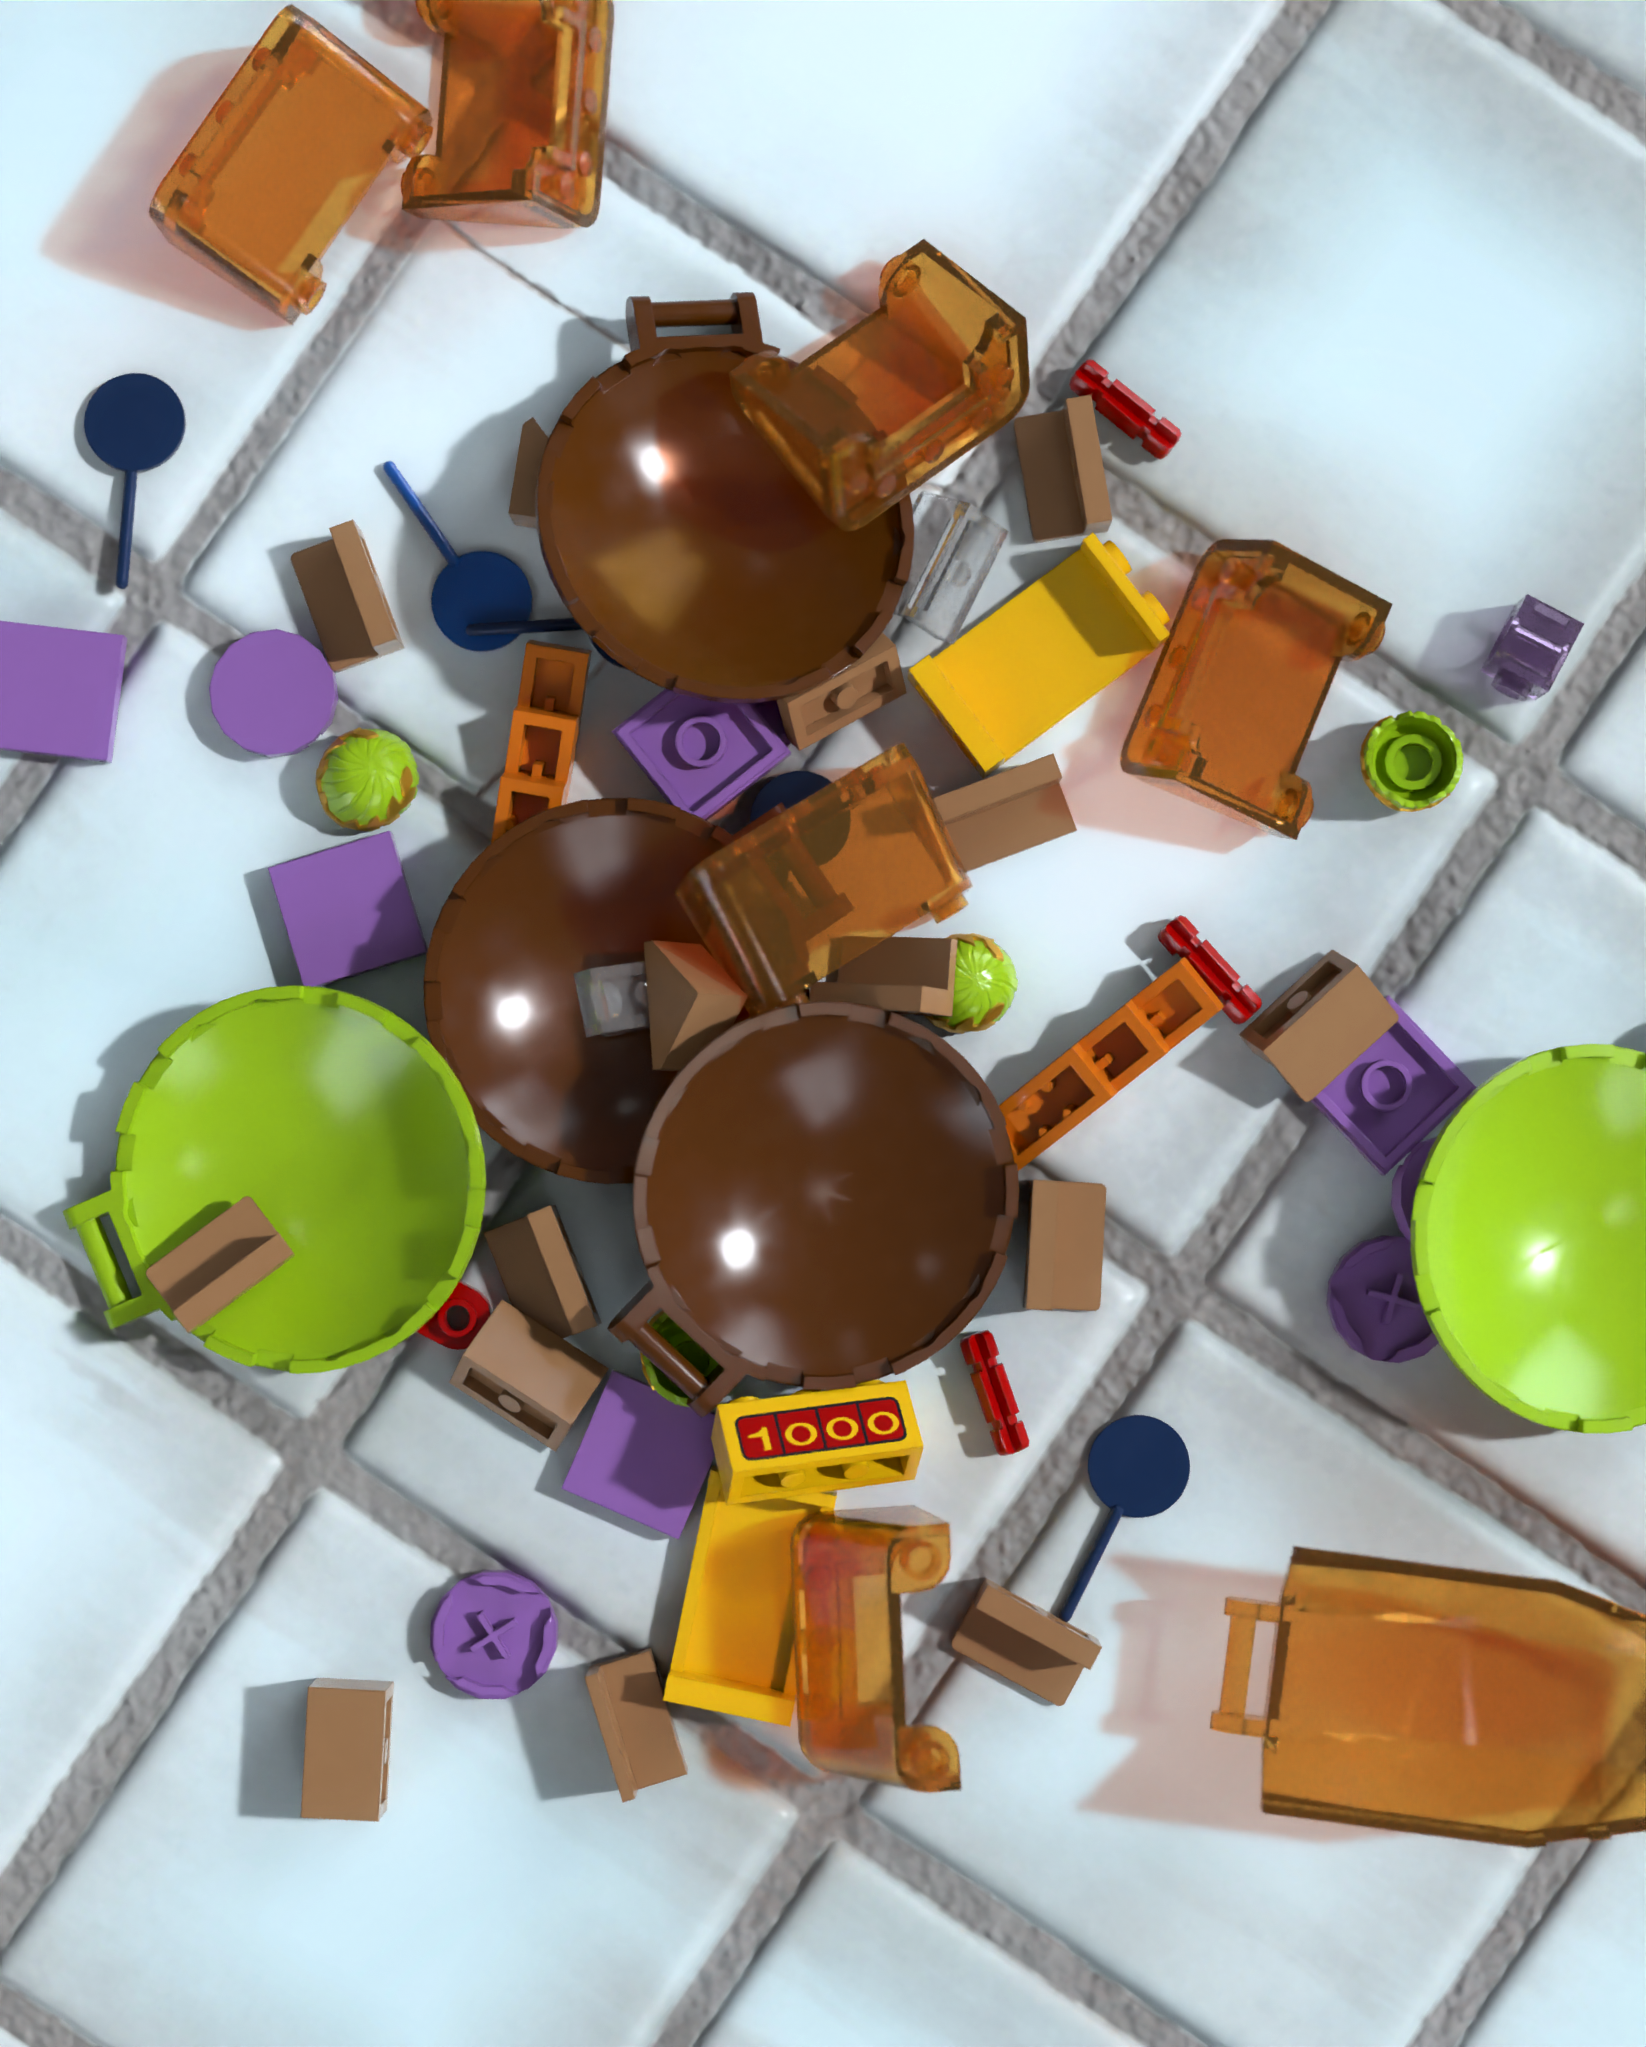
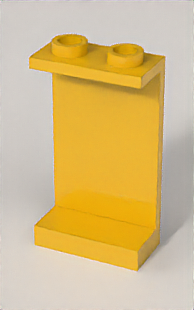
M1092 532L1083 539L1080 549L934 658L927 655L908 670L907 679L982 779L1165 644L1170 633L1164 626L1170 621L1167 612L1150 591L1140 595L1126 576L1132 571L1129 562L1111 540L1102 544Z

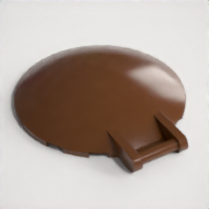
M735 292L731 294L730 299L651 302L649 296H629L626 301L625 315L630 353L624 355L622 361L611 366L596 378L593 376L574 395L561 413L541 458L536 482L535 515L541 553L550 579L570 614L592 641L631 672L665 689L707 701L758 703L783 699L820 686L850 667L879 638L892 619L903 587L908 581L914 552V519L907 481L899 460L884 432H876L868 419L855 406L858 399L844 386L817 366L812 371L791 359L779 355L780 348L763 343L757 301L753 292ZM731 325L732 334L657 337L656 328Z
M631 797L580 800L551 808L509 829L492 842L469 865L445 901L432 932L424 972V1010L431 1044L445 1059L459 1080L471 1104L478 1126L493 1140L528 1163L559 1176L600 1184L633 1183L637 1151L645 1126L657 1101L670 1081L678 1073V1071L653 1070L644 942L653 940L701 944L748 996L734 1025L774 1008L809 1002L808 956L804 942L842 917L853 907L843 892L838 895L835 893L787 822L792 819V816L782 802L731 835L718 825L715 826L701 817L680 809V807L654 800ZM767 836L815 907V910L804 918H801L753 847V844Z
M842 1001L796 1003L757 1014L728 1028L705 1044L678 1071L657 1101L645 1126L637 1151L633 1173L632 1210L639 1252L650 1280L613 1318L607 1330L621 1343L629 1340L689 1397L686 1404L700 1417L709 1414L746 1375L763 1381L766 1379L780 1384L799 1386L803 1389L835 1390L857 1387L856 1384L876 1380L892 1373L898 1375L927 1360L952 1341L969 1324L986 1302L1006 1264L1008 1256L1005 1254L1011 1238L1014 1217H1018V1166L1014 1162L1010 1139L1005 1127L1007 1125L1005 1118L992 1092L963 1055L944 1039L906 1017L875 1006ZM659 1308L719 1363L707 1377L696 1369L647 1322Z

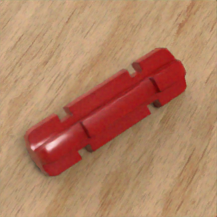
M1091 359L1086 360L1071 377L1070 389L1078 396L1091 395L1092 400L1096 402L1094 409L1133 440L1137 436L1142 439L1141 446L1155 458L1161 460L1165 458L1179 442L1181 437L1180 429L1164 416L1160 420L1154 416L1156 410L1118 379L1111 382L1107 378L1109 372L1097 362Z
M1185 916L1175 917L1158 934L1159 942L1172 956L1177 953L1181 958L1185 957L1223 1003V1012L1235 1024L1245 1023L1262 1006L1261 999L1248 984L1242 987L1237 981L1240 978L1237 972L1207 940L1203 942L1199 940L1196 936L1199 931Z
M983 1330L964 1337L960 1340V1347L966 1365H972L974 1372L970 1373L985 1420L987 1423H992L993 1430L990 1431L997 1453L1000 1456H1006L1024 1450L1029 1446V1438L1023 1421H1017L1015 1414L1019 1413V1409L1002 1363H997L995 1356L999 1355V1351L993 1334L989 1330Z

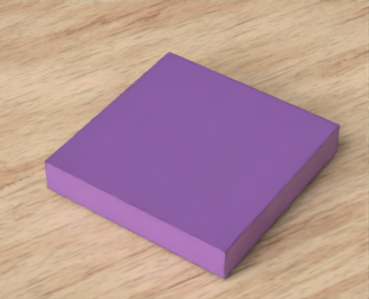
M0 621V750L112 763L128 638L119 634Z
M664 689L612 730L614 736L669 805L680 807V809L701 817L706 821L791 755L790 750L752 703L707 701L678 694L668 689Z
M391 831L268 868L303 986H324L427 954L426 942Z
M1389 995L1384 998L1398 1014V1021L1311 1100L1380 1175H1386L1411 1149L1421 1142L1477 1088Z
M613 1369L561 1489L679 1540L715 1457L711 1441L715 1413L710 1412L706 1416L700 1417L690 1407L675 1405L669 1402L657 1391H653L649 1384Z

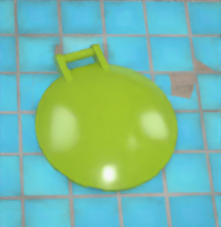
M299 985L267 987L238 994L208 1007L178 1027L157 1048L159 1053L150 1062L141 1079L133 1083L122 1107L115 1132L120 1134L116 1152L115 1171L110 1172L111 1190L63 1211L69 1230L77 1229L109 1309L103 1313L110 1330L159 1310L171 1321L177 1320L179 1322L172 1313L173 1310L146 1276V1270L246 1196L251 1197L294 1252L295 1256L192 1332V1334L205 1342L203 1345L205 1348L248 1367L260 1366L273 1370L289 1371V1373L293 1374L321 1373L346 1368L370 1360L394 1348L417 1332L449 1298L465 1272L481 1229L486 1191L484 1151L479 1127L471 1104L459 1080L433 1045L409 1023L367 999L344 991ZM107 1215L111 1217L142 1295L136 1298H132L100 1218Z
M1581 1044L1562 1046L1538 1052L1512 1063L1483 1082L1456 1108L1442 1127L1430 1148L1421 1170L1413 1202L1410 1234L1413 1275L1425 1316L1440 1346L1466 1379L1490 1400L1524 1419L1554 1429L1588 1434H1609L1632 1431L1633 1427L1646 1424V1053L1618 1047L1614 1044Z

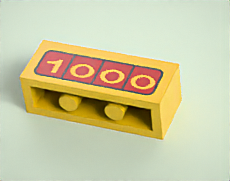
M872 1380L859 1383L854 1388L827 1391L802 1389L789 1396L766 1399L745 1396L736 1398L727 1404L717 1405L711 1441L726 1505L915 1480L924 1445L906 1380L888 1383Z

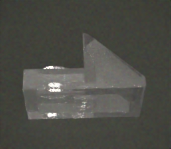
M645 961L591 968L573 973L586 1037L603 1035V1037L607 1038L650 1029Z

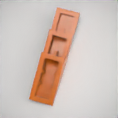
M531 639L526 643L518 703L513 710L505 771L500 778L491 843L509 829L528 818L551 808L567 804L592 650Z
M1185 957L998 1105L1007 1124L1005 1127L1018 1171L1104 1105L1117 1092L1165 1056L1173 1047L1224 1007Z

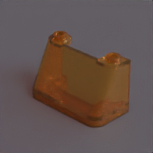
M415 0L418 14L433 32L444 38L435 155H416L408 163L401 178L402 210L418 218L429 220L559 229L588 228L593 225L598 217L601 200L614 28L613 0Z
M290 4L283 8L270 23L161 181L151 200L149 216L168 243L293 325L301 312L305 315L311 313L324 295L326 283L321 280L323 265L320 260L388 161L392 160L395 163H399L407 156L414 160L423 152L433 133V127L430 126L433 121L430 110L327 28L296 6Z
M925 239L901 255L890 259L882 269L878 292L879 309L790 370L787 361L771 350L749 356L737 368L729 372L732 395L737 405L822 513L846 532L856 531L865 526L1005 426L1019 413L1029 395L1030 376L1026 317Z
M1222 539L1216 541L1201 556L1169 631L1170 635L1164 643L1120 754L1122 771L1147 784L1279 838L1297 840L1301 828L1310 819L1314 808L1311 785L1305 779L1295 775L1297 767L1340 662L1359 660L1365 655L1373 653L1379 647L1385 635V622L1392 603L1275 540Z
M903 742L884 751L706 858L685 875L674 891V895L717 963L748 996L744 1006L752 1017L774 1008L810 1002L805 991L815 983L910 924L931 915L938 925L967 907L969 903L964 894L973 888V885L920 768Z
M915 1505L819 1511L808 1514L797 1523L790 1541L798 1740L802 1753L813 1766L827 1773L916 1792L934 1793L961 1790L960 1755L957 1744L950 1734L936 1725H906L901 1594L933 1589L943 1581L949 1571L951 1561L950 1523Z

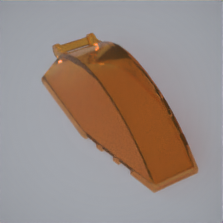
M1293 1545L1278 1602L1232 1596L1225 1598L1224 1614L1230 1616L1219 1710L1211 1711L1209 1728L1225 1733L1261 1737V1812L1521 1848L1547 1846L1546 1843L1584 1838H1587L1589 1841L1611 1839V1835L1646 1831L1645 1614L1555 1579ZM1257 1620L1275 1623L1264 1716L1245 1714Z

